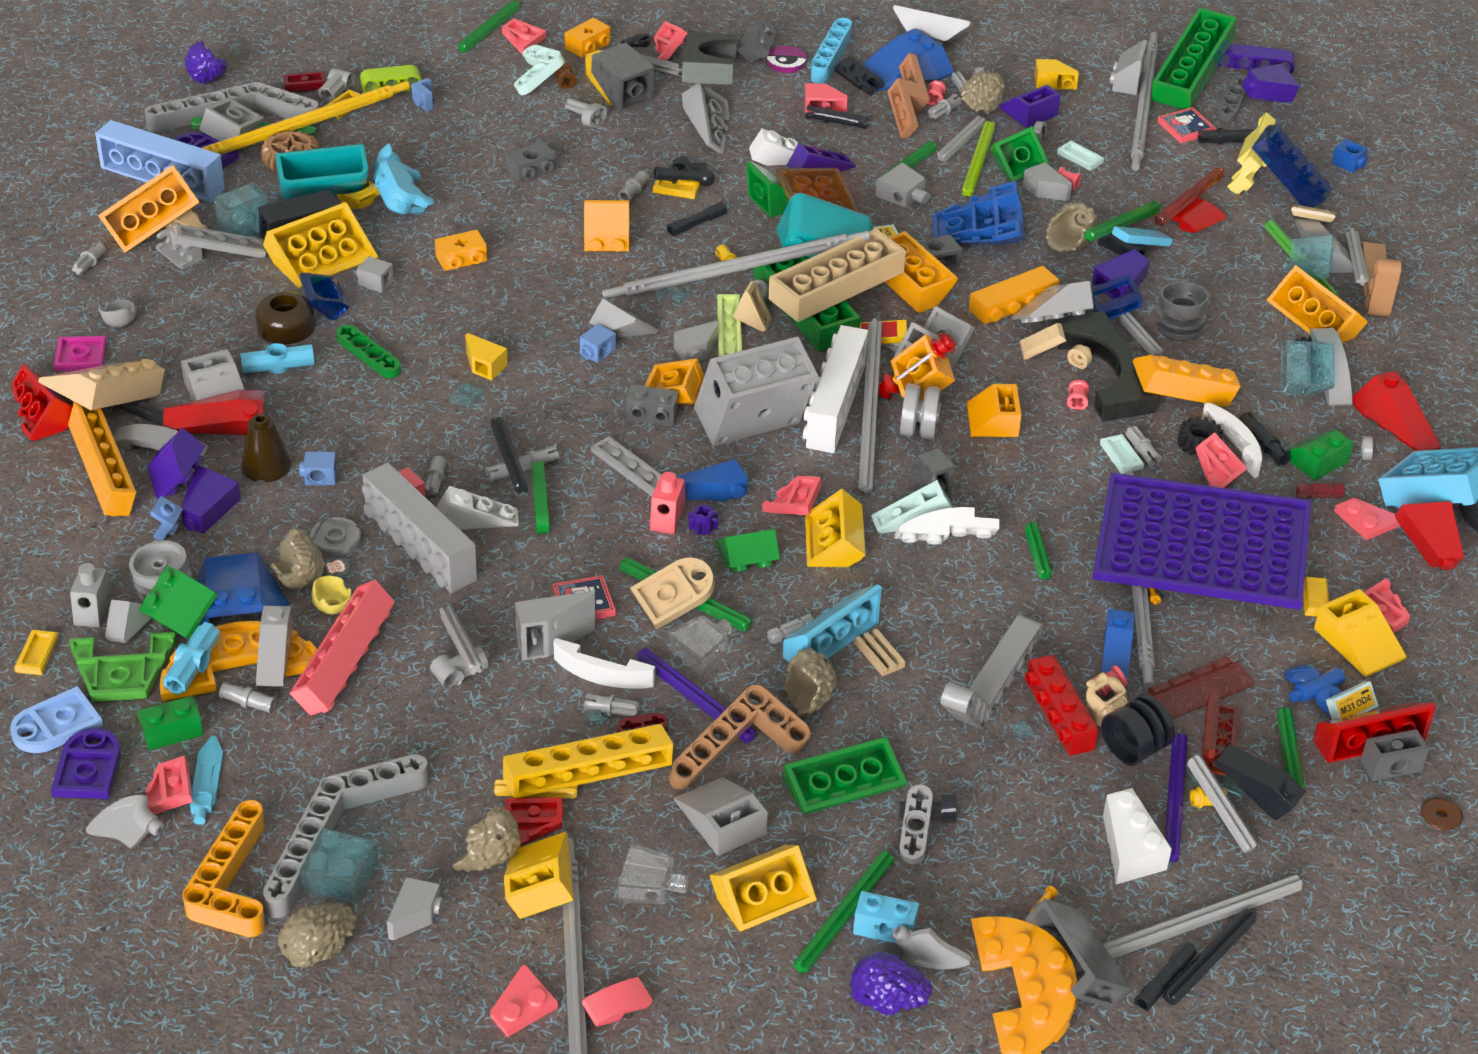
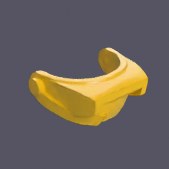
M367 181V186L363 190L350 194L339 193L336 196L340 199L341 203L346 202L349 208L363 209L375 201L376 197L379 196V191L374 183Z

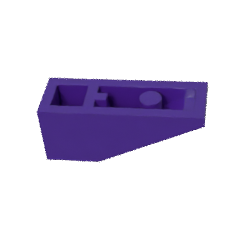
M800 143L796 146L787 163L795 177L812 180L856 167L845 154Z

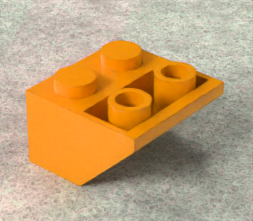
M992 384L967 402L970 437H1019L1021 409L1017 384Z

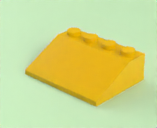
M346 202L267 231L263 243L273 263L298 288L359 266L368 257L378 258L377 253Z

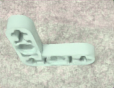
M532 45L526 48L522 54L526 62L534 66L514 83L517 92L520 95L530 93L558 70L565 62L560 51L539 45Z

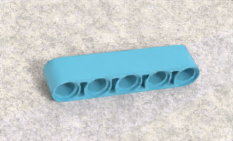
M838 18L834 21L811 62L812 82L824 84L830 79L835 70L834 67L840 61L851 41L852 21L850 19Z

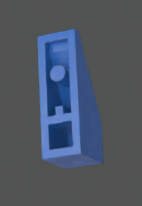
M735 459L676 476V478H681L685 481L686 500L726 501L733 498L737 499L747 494L748 476Z
M1108 609L1104 631L1101 673H1108L1111 671V667L1116 665L1128 681L1135 612Z

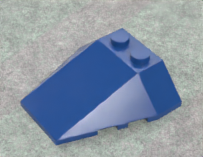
M917 28L911 29L890 40L862 63L864 67L876 74L884 82V87L881 89L870 84L879 91L889 89L897 78H902L899 65L909 53L917 56L924 81H939L951 76L954 71L943 46Z
M1012 181L989 188V193L979 198L977 195L970 197L971 201L959 206L957 203L933 214V238L939 237V235L941 237L950 234L958 244L1006 245L1026 240L1024 212L1017 182Z
M258 552L205 558L196 581L218 595L199 625H203L204 622L210 623V618L263 612L264 606H289L288 600Z

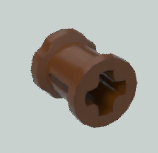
M564 63L554 72L560 88H572L576 84V78L569 64Z

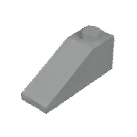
M291 606L263 607L259 634L256 686H284L293 634Z

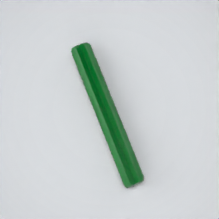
M931 140L926 142L884 174L901 163L906 164L912 169L937 150V144Z
M1281 707L1278 709L1277 721L1285 771L1304 788L1305 784L1293 713L1289 707Z

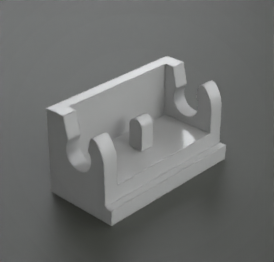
M175 223L157 234L159 239L165 236L167 238L164 242L156 245V249L179 268L185 269L203 260L201 248L176 244L174 235Z

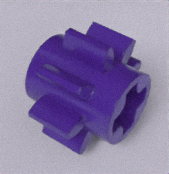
M707 505L697 506L694 512L688 513L689 530L694 529L697 535H710L712 529L718 530V512H713V509Z

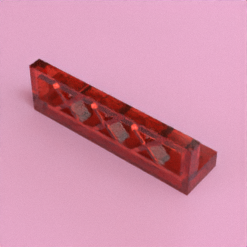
M1210 686L1205 711L1201 756L1212 773L1226 775L1213 763L1223 752L1216 745L1222 743L1224 746L1230 744L1236 747L1239 707L1220 704L1221 688ZM1219 712L1232 714V716L1224 719L1219 715ZM1224 728L1228 733L1222 734L1218 729Z

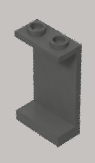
M1045 898L1034 906L1033 911L1025 918L1026 921L1030 924L1060 932L1086 973L1070 989L1074 997L1101 1006L1114 1007L1132 988L1081 910Z

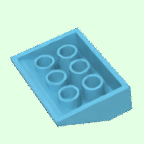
M1478 447L1413 451L1378 479L1385 506L1400 508L1403 504L1451 501L1452 504L1462 503L1464 506L1475 504L1478 500Z

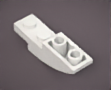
M971 507L936 510L920 515L901 525L895 533V539H902L905 543H914L917 540L927 541L928 544L937 545L945 541L949 533L956 537L973 534L978 538H990L999 530V519L974 517V508Z

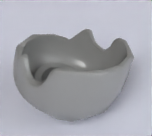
M127 299L118 300L113 303L107 302L104 310L102 307H99L105 324L113 328L127 326L137 315L136 305Z

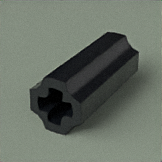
M1112 233L1098 240L1099 245L1119 255L1133 249L1143 256L1146 252L1144 245L1126 243Z

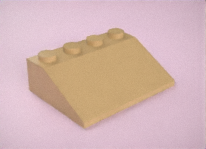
M142 359L141 361L106 364L40 377L38 382L90 410L158 396L161 392L165 369L156 365V362L153 360Z

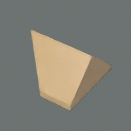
M750 281L733 318L763 332L767 330L773 319L755 281Z

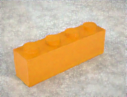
M1040 266L970 293L969 311L984 324L996 322L1005 316L1017 313L1048 287L1059 285V279L1044 266Z

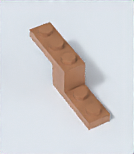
M909 53L899 65L902 78H897L887 91L900 138L904 139L909 138L919 126L915 113H920L930 101L917 56Z

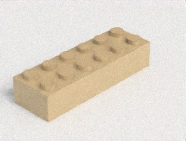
M873 229L869 231L870 240L863 241L864 237H856L770 276L768 299L799 322L904 273L906 250L878 229Z

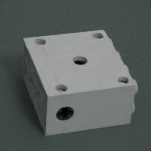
M799 337L712 358L709 361L694 409L713 447L800 423L818 374Z

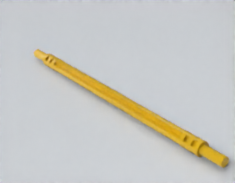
M408 81L393 86L386 85L204 146L202 149L222 155L269 139V136H275L276 133L290 132L391 98L393 94L410 89V84Z

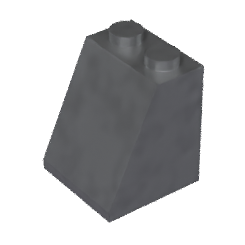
M626 42L592 55L591 73L616 111L620 113L653 100L655 67Z

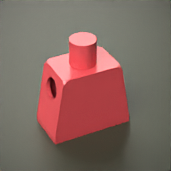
M665 472L659 477L652 495L650 530L675 534L685 507V481L681 478H676V475L672 472ZM665 505L669 507L668 513H665Z

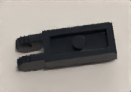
M851 56L834 67L838 74L870 96L874 94V89L870 84L879 89L884 87V82L880 77Z

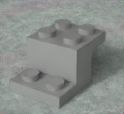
M935 306L925 326L914 322L911 323L894 358L925 334L939 340V334L944 333L951 335L956 342L955 352H947L950 366L954 368L975 327Z

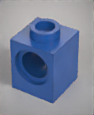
M1345 139L1335 147L1332 164L1354 173L1359 168L1363 169L1366 166L1368 148Z

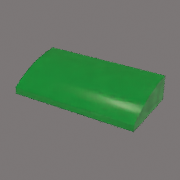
M887 737L785 764L782 772L785 784L804 815L907 786L905 776Z

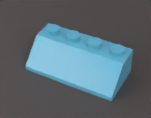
M874 585L855 591L851 595L844 597L832 608L826 609L814 620L807 622L804 627L795 633L789 634L783 642V658L790 662L793 657L797 656L798 650L813 648L815 652L823 653L825 658L828 659L854 641L855 637L861 636L879 623L882 587Z

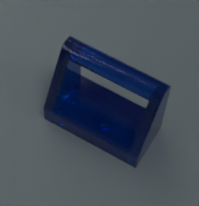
M305 272L299 275L310 305L331 321L336 320L349 308L340 283L333 276Z
M1129 274L1091 288L1094 312L1104 311L1109 319L1142 307V297ZM1128 285L1130 294L1106 303L1099 304L1095 297L1120 286Z

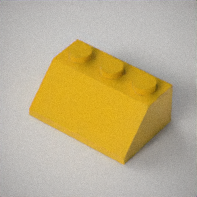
M840 489L814 507L809 515H805L808 567H850L866 556L862 504L844 489Z
M783 845L709 875L718 901L739 932L817 900L799 845Z

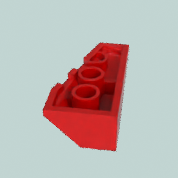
M23 363L11 383L15 401L21 402V408L17 411L18 416H24L25 422L21 424V430L32 441L67 430L74 403L69 398L39 383L38 381L41 376Z
M1396 371L1375 375L1352 396V404L1361 415L1367 419L1371 418L1380 424V428L1389 430L1398 436V440L1413 450L1441 449L1411 389Z
M236 390L165 408L163 427L177 431L183 428L188 433L246 435L249 420L257 414H263L264 391Z

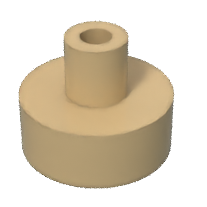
M1076 345L1067 354L1069 363L1080 369H1085L1092 362L1091 350L1087 346Z

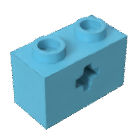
M861 891L855 912L853 934L896 943L892 936L893 930L896 927L900 928L902 925L913 932L915 931L919 903Z

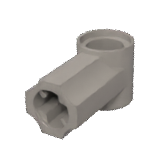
M332 68L329 72L328 80L318 90L319 96L324 101L331 102L344 90H349L348 88L354 85V73Z
M481 647L474 648L482 662L483 670L488 668V660ZM440 655L430 666L431 672L446 690H449V687L453 685H460L465 677L471 675L460 655L452 658L449 655Z

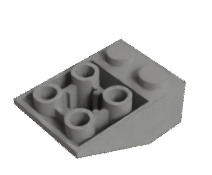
M1090 281L1050 286L1012 316V320L1020 319L1021 323H1031L1046 319L1086 314L1085 309L1093 308Z
M228 349L181 361L184 384L193 401L236 390H244L235 362Z
M594 591L515 602L516 636L522 661L549 657L554 654L555 638L573 643L595 630Z
M720 777L674 798L676 804L717 856L760 838L767 833V810L753 793L724 777Z

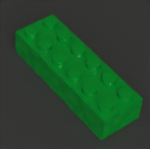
M1199 7L1153 80L1151 100L1183 110L1193 107L1236 36L1237 17Z
M804 256L755 267L753 276L756 280H762L769 284L770 276L799 264L808 258ZM846 300L799 322L785 312L818 352L832 348L833 335L838 334L841 325L860 328L861 317Z

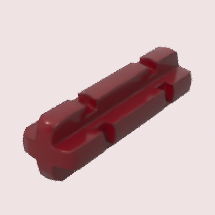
M1330 483L1310 484V486L1308 484H1297L1296 495L1298 498H1308V496H1311V498H1331V496L1343 498L1345 487L1342 483H1334L1333 486Z

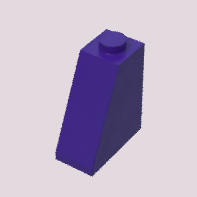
M1283 64L1250 69L1242 85V88L1250 98L1285 103L1293 101L1300 87Z
M1133 249L1095 266L1092 284L1123 306L1147 277L1149 260Z
M198 465L194 470L181 505L183 509L181 512L183 525L190 531L195 530L204 534L241 500L239 482Z

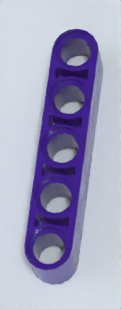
M1231 43L1224 54L1228 56L1222 57L1218 64V67L1227 66V68H1244L1247 70L1283 64L1289 73L1292 74L1295 69V55L1293 52L1284 49Z

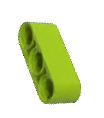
M414 65L367 69L360 74L364 93L408 81L410 84V89L405 91H410L412 89L411 84L421 80L419 69Z

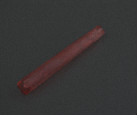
M1214 168L1154 216L1155 225L1164 226L1224 177V170L1222 168Z

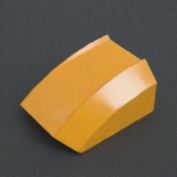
M697 358L656 364L644 386L678 391V404H695L704 379V372Z

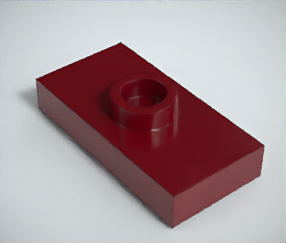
M325 71L283 75L285 91L318 90L326 82Z

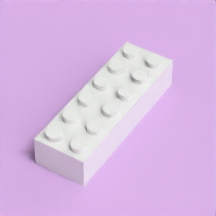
M841 325L838 334L833 335L832 348H828L826 362H823L821 367L822 377L818 376L815 391H812L810 397L811 406H806L804 420L808 421L803 431V439H806V448L835 453L866 366L868 330Z

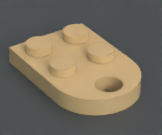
M683 558L635 584L630 589L656 630L704 603L713 593L715 580L711 568L704 561L697 558ZM698 572L706 573L702 580L693 579V576Z

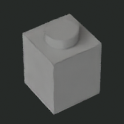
M368 257L357 267L356 275L359 286L382 293L394 281L392 263Z

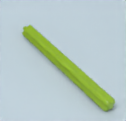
M986 121L984 123L962 187L963 196H973L995 131L996 124L993 121Z

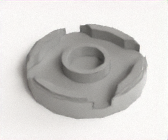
M332 517L328 518V522L322 523L320 521L311 529L310 538L323 555L341 556L354 551L361 541V531L352 520Z

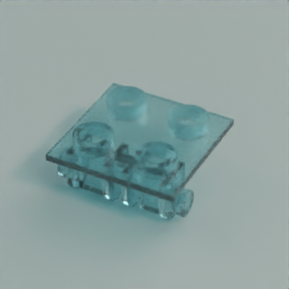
M1334 236L1292 239L1290 260L1283 264V271L1289 273L1296 265L1313 279L1330 278Z

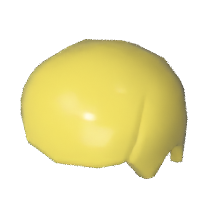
M330 575L316 579L313 583L311 594L314 606L321 612L331 615L341 613L352 596L351 589L348 588L347 590L345 588L342 578Z

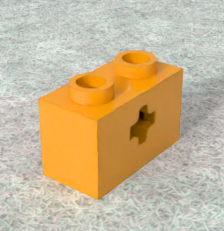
M591 18L565 32V49L581 58L585 54L593 53L610 43V26L595 18Z
M478 230L435 239L436 257L444 271L487 261L486 243Z

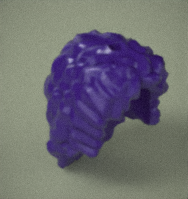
M203 41L196 42L195 45L193 44L192 47H189V51L184 59L189 76L195 82L208 84L215 81L216 78H221L227 69L226 59L214 58V54L204 46Z
M877 952L870 956H864L858 961L854 972L851 974L850 987L852 988V998L856 1002H860L861 1005H869L873 1010L880 1011V1013L885 1015H894L902 1007L909 1011L911 1007L919 1008L921 1005L926 1006L928 998L933 993V986L925 978L923 972H920L916 967H911L906 961H902L897 955Z

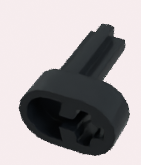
M942 795L941 801H933L931 818H942V822H957L956 795ZM900 801V818H904L906 801ZM917 801L916 810L921 811L922 801Z

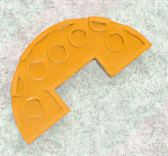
M240 621L216 626L215 628L220 630V639L210 653L209 664L203 673L198 672L187 690L181 692L180 695L171 693L168 688L164 687L163 683L164 677L174 664L175 650L170 656L166 669H163L161 674L160 693L162 702L216 691V684L213 672L256 664L258 660L261 621ZM293 630L285 677L302 674L317 651V648L311 641H305L299 637L298 632Z
M996 916L971 919L982 971L1012 966L1020 997L1021 1008L993 1013L1001 1053L1041 1054L1042 1050L1047 1048L1052 1042L1057 1043L1070 1026L1069 1021L1074 1009L1076 1010L1078 999L1074 997L1070 990L1077 983L1075 968L1070 956L1051 934L1026 921Z

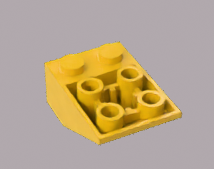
M1361 589L1319 607L1314 629L1363 676L1368 677L1406 659L1403 649L1378 605Z
M566 831L520 847L514 856L510 858L504 874L505 899L520 919L574 901L568 834Z

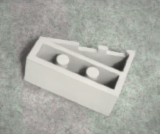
M1130 788L1108 794L1103 819L1110 846L1115 883L1119 884L1167 870L1171 847L1134 790Z

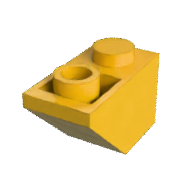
M1036 59L1034 73L1036 88L1048 85L1053 89H1077L1079 71L1058 60Z
M469 333L465 335L466 354L472 373L493 380L508 366L507 348Z

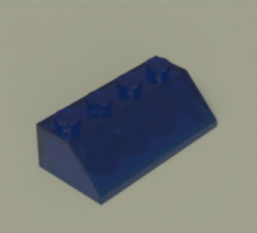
M1268 125L1252 146L1256 154L1302 206L1314 208L1325 201L1333 190L1329 182L1319 174L1315 166L1302 154L1300 148L1294 145L1288 138L1287 133L1281 130L1278 125Z

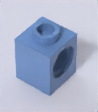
M600 324L595 325L580 336V354L584 358L591 359L596 363H599L616 350V333Z
M305 452L304 462H300V477H304L305 485H335L337 474L336 452Z

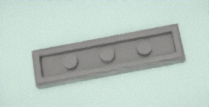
M175 224L174 235L176 244L258 258L266 256L267 251L263 246L264 239Z
M610 436L591 446L592 453L650 496L653 495L659 477L662 474Z

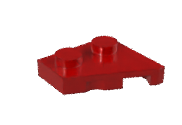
M562 797L505 799V810L511 812L519 826L520 846L561 829L563 826Z

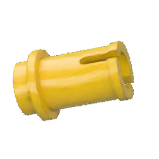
M719 245L716 248L718 251H715V255L721 261L738 258L730 252L726 245Z
M1196 787V789L1190 791V803L1192 806H1197L1198 809H1202L1203 806H1213L1201 787Z

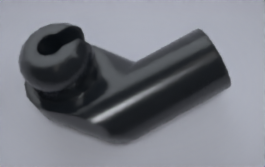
M647 33L635 34L622 40L621 44L626 42L631 47H648L651 43V36Z

